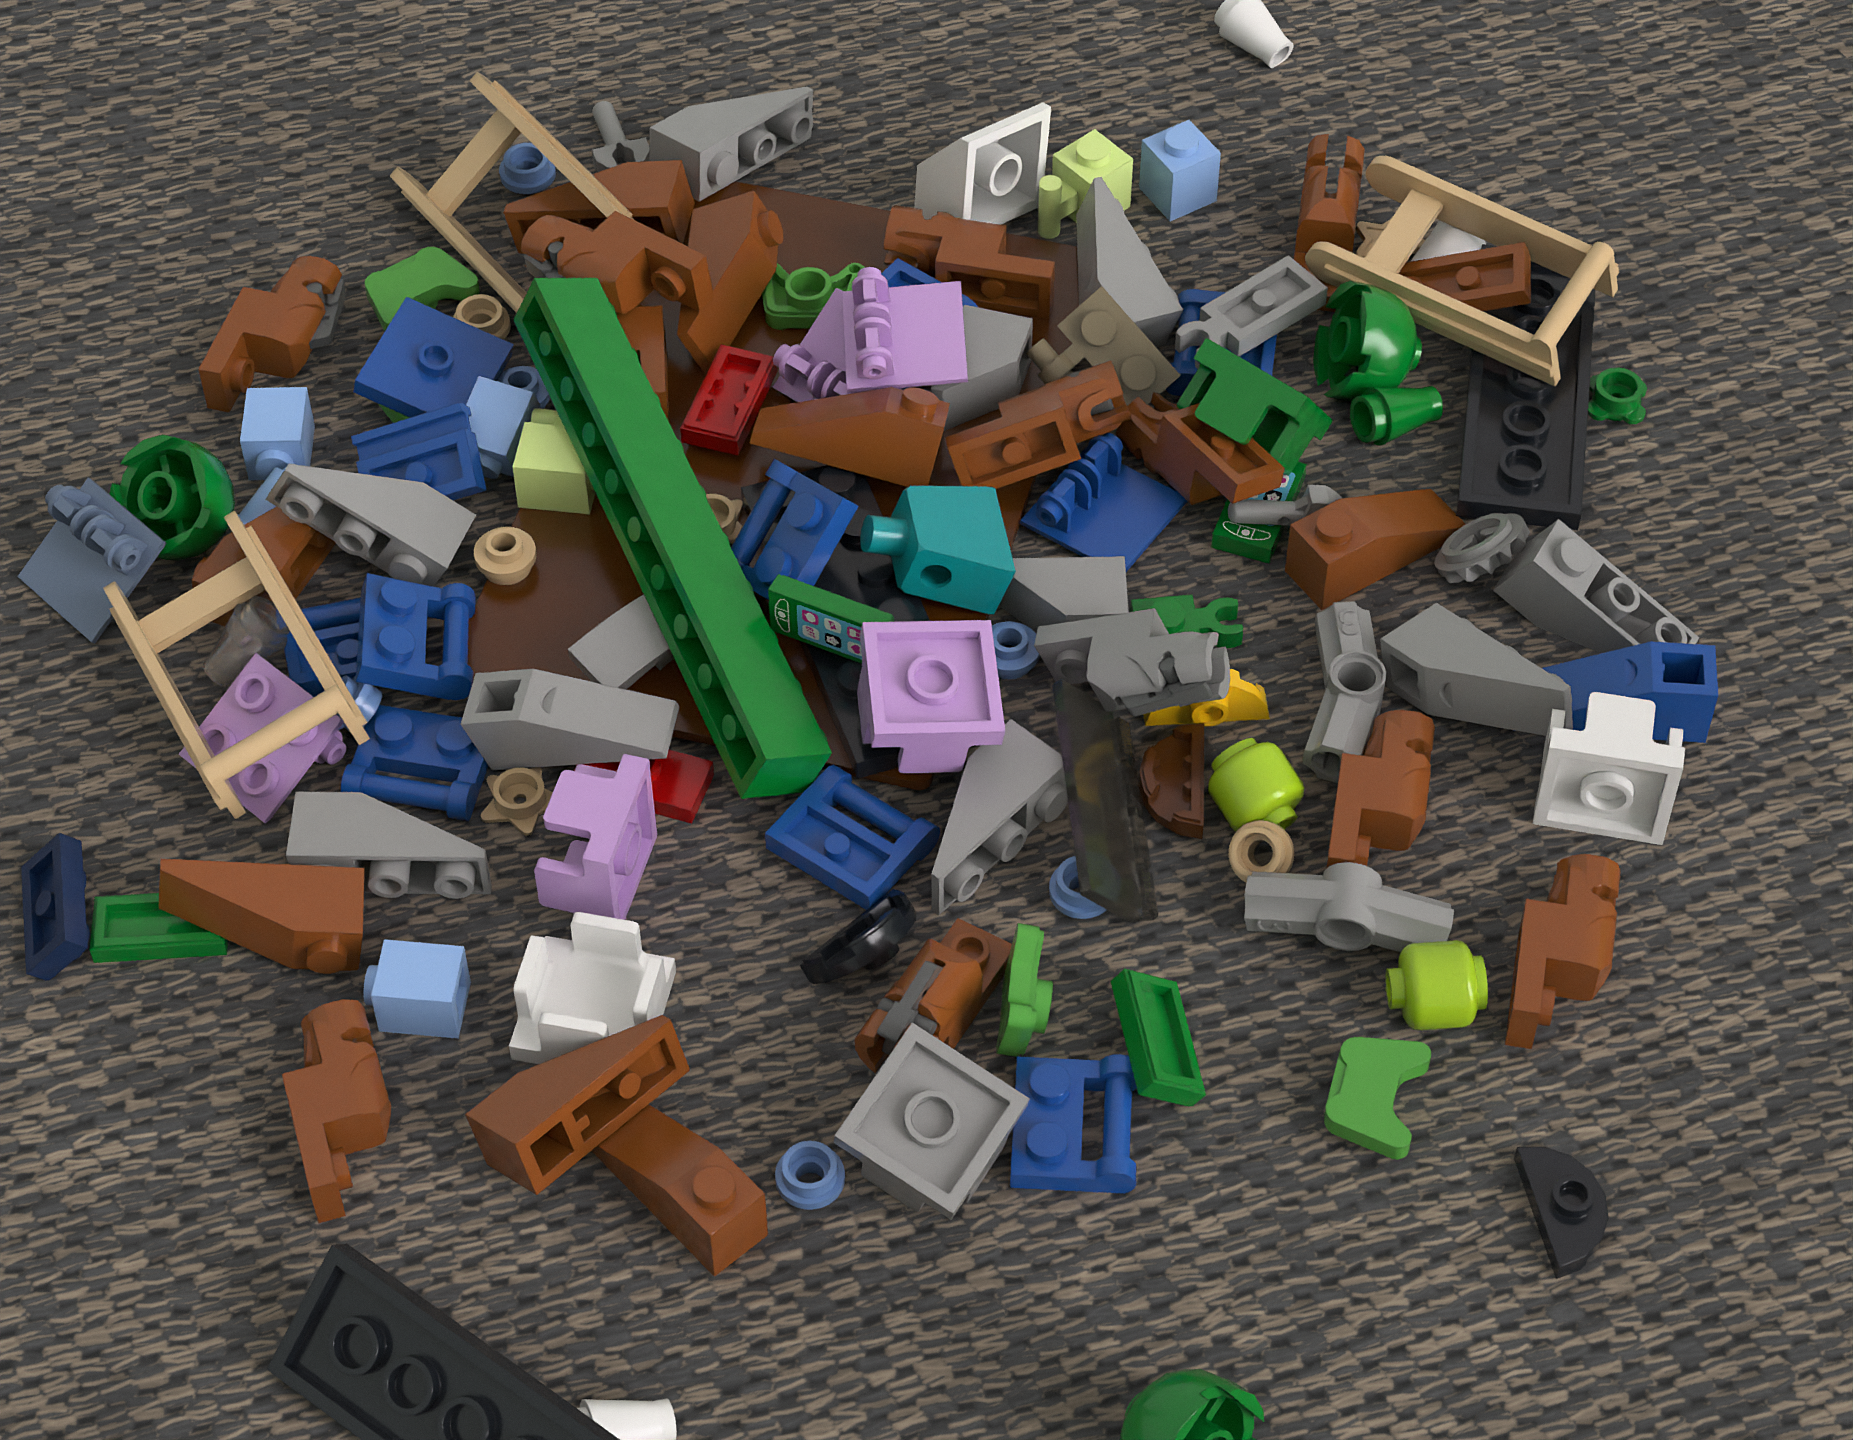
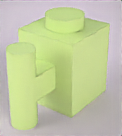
M1096 129L1053 154L1052 175L1043 176L1039 180L1038 234L1043 238L1052 239L1060 234L1061 219L1068 216L1076 222V214L1093 179L1097 177L1103 178L1114 198L1121 203L1124 211L1131 207L1133 158Z
M534 408L531 422H524L512 467L518 507L590 515L595 491L557 411Z

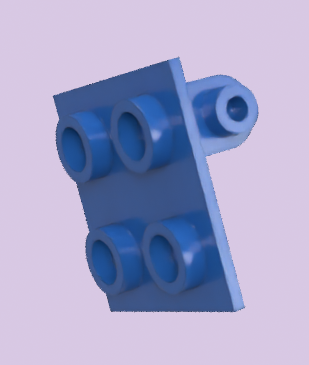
M1106 433L1103 436L1097 435L1090 440L1088 446L1080 453L1081 459L1071 462L1068 468L1063 470L1058 479L1023 516L1020 524L1082 557L1125 556L1127 572L1188 501L1177 491L1122 464L1121 451L1123 450V444L1121 440L1112 433Z

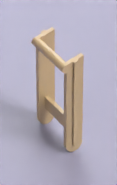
M476 72L470 79V82L497 108L496 112L429 191L413 176L398 166L391 173L390 177L402 189L401 193L517 313L527 292L452 214L521 133L607 218L614 211L633 219L631 217L633 214L496 80L492 83L485 76Z
M1389 156L1375 157L1366 169L1367 181L1378 193L1402 204L1364 258L1332 243L1316 242L1305 256V262L1309 270L1320 280L1337 288L1348 281H1356L1387 290L1408 306L1416 324L1556 387L1561 379L1556 348L1558 341L1592 289L1614 297L1618 290L1617 275L1619 274V267L1615 263L1613 249L1603 242H1595L1593 246L1395 158ZM1435 219L1496 246L1525 242L1532 262L1570 278V281L1534 335L1398 274Z
M234 510L224 516V519L247 556L140 620L115 581L103 587L113 606L109 609L213 800L220 810L227 807L232 816L237 819L244 815L246 811L228 780L230 777L336 714L340 715L358 745H361L370 738L363 727L368 722L252 526L245 527ZM266 590L325 691L215 756L158 653Z

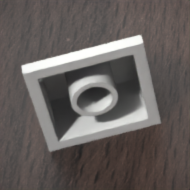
M1042 102L966 135L918 164L914 208L923 209V217L926 220L931 219L932 216L937 215V211L947 212L955 218L1000 225L1038 208L1039 180L1045 176L1051 106Z

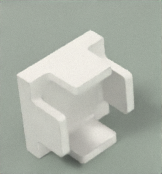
M1593 692L1589 696L1585 729L1582 731L1564 729L1565 711L1552 709L1543 751L1533 824L1663 845L1683 771L1685 748L1682 747L1683 729L1670 727L1666 745L1656 743L1652 739L1656 707L1653 701Z
M575 912L570 925L572 940L531 935L514 984L518 1019L509 1044L511 1059L541 1064L663 1015L676 974L675 958L645 953L641 946L638 923L583 912Z

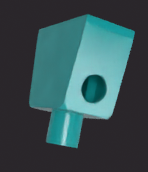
M909 486L903 490L890 518L867 515L862 524L860 534L862 551L891 556L897 586L907 594L994 615L1016 572L994 487Z

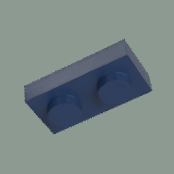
M58 833L21 866L26 974L45 981L51 980L73 960L78 959L88 948L90 936L89 926L86 924L84 891L86 887V873L83 870L82 841L62 833Z

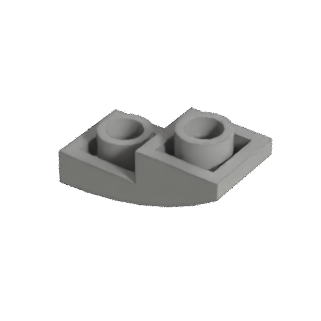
M644 594L615 612L568 648L569 658L592 682L621 689L629 688L652 667L656 666L661 670L674 659Z

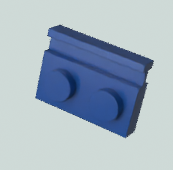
M459 402L351 436L352 444L357 446L359 461L356 462L358 473L423 482L451 500L486 491L476 435L471 431L469 417L472 416L470 407Z

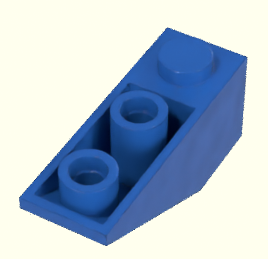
M1650 641L1542 668L1548 673L1556 674L1566 684L1571 686L1573 730L1582 731L1585 729L1589 696L1593 692L1653 701L1656 705L1653 740H1667L1669 729L1672 727L1683 729V742L1706 743L1718 699L1715 645Z

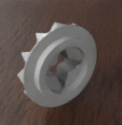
M1494 513L1477 518L1449 536L1435 558V567L1441 577H1445L1449 583H1459L1463 580L1473 582L1480 575L1485 573L1492 574L1494 569L1500 565L1509 564L1512 560L1511 556L1521 552L1526 546L1525 540L1530 531L1524 519L1518 514Z

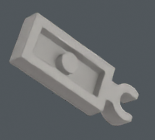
M1288 255L1200 307L1199 321L1185 323L1177 330L1175 350L1180 353L1190 346H1201L1205 338H1208L1240 357L1326 304L1328 287ZM1195 360V367L1198 369L1200 364Z

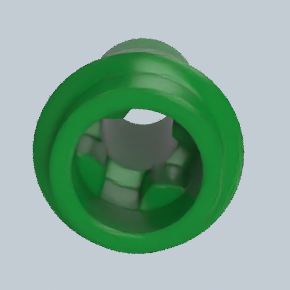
M1433 386L1422 388L1368 387L1363 395L1356 396L1352 400L1350 406V420L1356 436L1362 442H1374L1378 446H1382L1426 423L1438 421L1443 413L1441 395Z

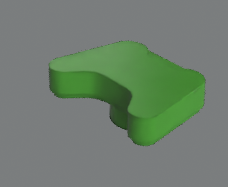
M437 247L423 248L417 254L382 271L371 273L365 280L367 299L384 332L406 297L435 309L439 300L454 299L462 301L469 296L480 294L477 275Z
M777 263L776 271L762 293L766 323L771 328L777 330L811 328L834 290L838 288L842 291H852L853 280L857 277L858 272L865 267L859 263H851L838 274L830 277L825 271L815 267L800 268L789 275Z
M1017 923L1003 980L996 1054L1019 1057L1020 1054L1024 1055L1032 1033H1045L1051 1008L1053 981L1037 979L1044 939V931L1040 930L1039 926Z
M1352 1037L1343 1042L1325 1107L1324 1124L1326 1129L1336 1136L1391 1159L1398 1160L1407 1156L1412 1134L1395 1115L1393 1104L1396 1092L1402 1083L1422 1076L1428 1071L1431 1060L1429 1046L1418 1041Z

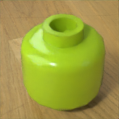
M1247 738L1230 746L1214 759L1211 764L1214 773L1209 779L1208 792L1235 832L1243 825L1252 821H1270L1278 824L1285 830L1297 820L1298 816L1293 809L1302 800L1305 787L1277 745L1270 742L1257 743L1254 738Z
M1453 940L1409 944L1401 950L1398 968L1386 969L1385 983L1389 1009H1401L1405 1022L1413 1030L1463 1028L1474 1021L1477 1010L1487 1008L1488 984L1484 959L1482 956H1473L1467 944L1462 941Z

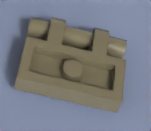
M1102 286L1057 325L1073 343L1071 346L1058 355L1043 338L1026 353L1041 370L1037 376L1044 384L1073 373L1072 369L1084 358L1092 366L1111 360L1127 406L1137 397H1140L1148 405L1151 403L1153 392L1161 394L1181 376ZM1116 428L1115 430L1111 431V432H1108V433L1115 434L1117 428Z

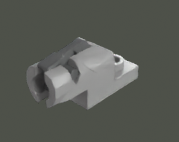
M1155 608L1039 626L1037 629L1034 646L1057 685L1088 681L1105 711L1127 709L1130 715L1139 716L1167 707L1178 705L1182 707L1193 703L1224 699L1229 690L1230 664L1226 647L1213 648L1214 645H1217L1219 634L1217 632L1169 634Z

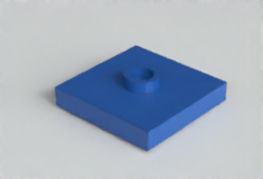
M406 297L355 379L353 393L410 418L459 402L466 405L478 376L498 381L512 357L514 344Z

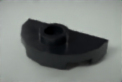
M892 889L806 957L800 967L809 982L812 984L827 983L846 976L863 966L867 970L874 969L892 959L899 951L897 942L909 932L916 921V911L905 892Z
M1517 1147L1514 1161L1555 1278L1558 1279L1581 1270L1586 1265L1588 1258L1599 1248L1607 1226L1609 1216L1605 1192L1594 1174L1571 1155L1547 1147Z

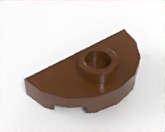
M1204 723L1180 725L1173 729L1171 736L1158 741L1155 746H1149L1144 752L1138 783L1142 803L1157 823L1176 834L1198 839L1203 838Z

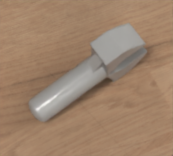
M608 101L596 103L592 113L605 143L604 147L592 149L593 165L596 173L617 166L618 158L620 157L626 162L649 161L650 147L646 137L636 140L626 139L613 105Z
M1308 485L1302 498L1296 501L1245 499L1234 504L1230 502L1228 517L1233 523L1290 526V524L1342 497L1326 485Z

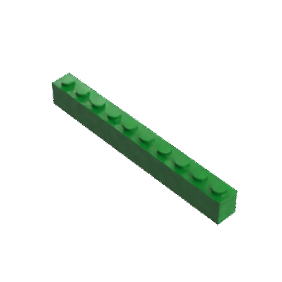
M534 278L513 320L740 798L803 793L814 782L832 754L827 737L819 727L803 695L800 682L794 677L778 644L777 636L770 628L754 596L752 585L746 579L730 547L729 539L722 531L710 507L705 490L699 484L684 454L683 446L680 440L676 438L661 407L660 399L653 391L639 363L638 355L626 337L617 318L614 306L609 302L598 278Z

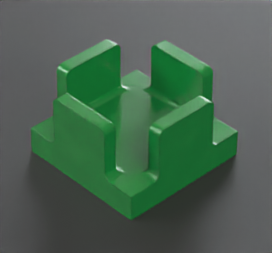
M1205 338L1193 358L1200 364L1199 368L1176 405L1180 410L1200 403L1195 411V416L1199 420L1241 445H1247L1251 438H1253L1285 468L1284 474L1290 475L1312 438L1315 437L1321 441L1333 421L1306 395L1208 338Z

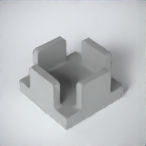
M911 1023L835 1134L833 1143L858 1158L862 1162L861 1175L892 1197L917 1212L926 1203L952 1220L964 1201L968 1203L1005 1147L1009 1133L1028 1106L1030 1098L916 1024Z

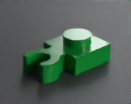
M1193 594L1131 600L1130 612L1155 608L1169 634L1217 632L1219 634L1218 642L1214 646L1234 648L1242 644V624L1223 625L1220 623V621L1224 620L1231 621L1237 619V599L1219 598L1213 600L1204 608H1195Z

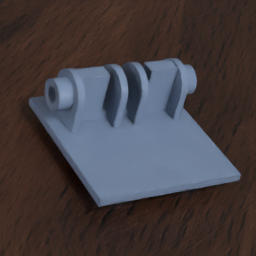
M87 478L80 489L73 486L64 487L63 485H56L48 491L45 497L48 513L57 522L17 577L90 642L95 644L114 618L109 610L113 606L103 587L115 581L126 598H128L167 543L95 481Z

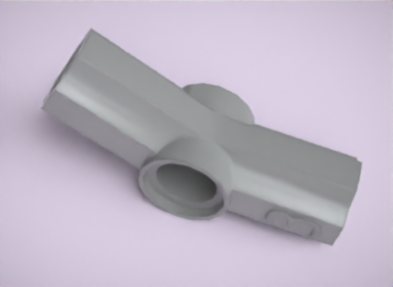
M1355 601L1334 602L1330 608L1316 613L1315 631L1325 693L1304 750L1303 764L1311 768L1317 778L1338 783L1342 753L1362 756L1364 754L1373 728L1374 719L1381 712L1386 680V669L1377 656L1370 611L1360 608Z
M1351 862L1331 865L1324 871V875L1253 871L1252 875L1247 877L1244 894V920L1247 931L1316 935L1317 939L1323 944L1344 951H1358L1372 944L1401 952L1405 946L1412 943L1447 941L1454 915V909H1451L1450 903L1382 885L1380 875L1372 868Z

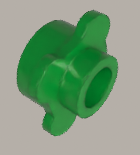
M1609 368L1590 378L1589 391L1592 392V400L1588 403V415L1592 419L1597 421L1605 419L1614 421L1624 420L1628 424H1638L1644 420L1646 410L1641 406V398L1646 395L1647 386L1636 373L1625 368Z

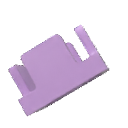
M991 620L862 623L860 632L862 669L857 696L863 744H871L872 748L900 747L898 755L900 773L960 772L963 770L969 747L974 745H1002L1005 735V724Z
M623 754L617 772L578 764L575 771L564 770L561 772L543 815L544 826L547 830L590 840L589 842L572 841L563 862L543 857L538 859L534 873L538 899L541 905L572 913L583 912L626 919L657 838L649 759Z

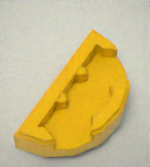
M1230 669L1229 690L1224 699L1193 703L1182 707L1179 705L1143 714L1145 726L1204 723V726H1215L1227 721L1270 719L1264 688L1257 683L1254 685L1241 680L1239 671Z

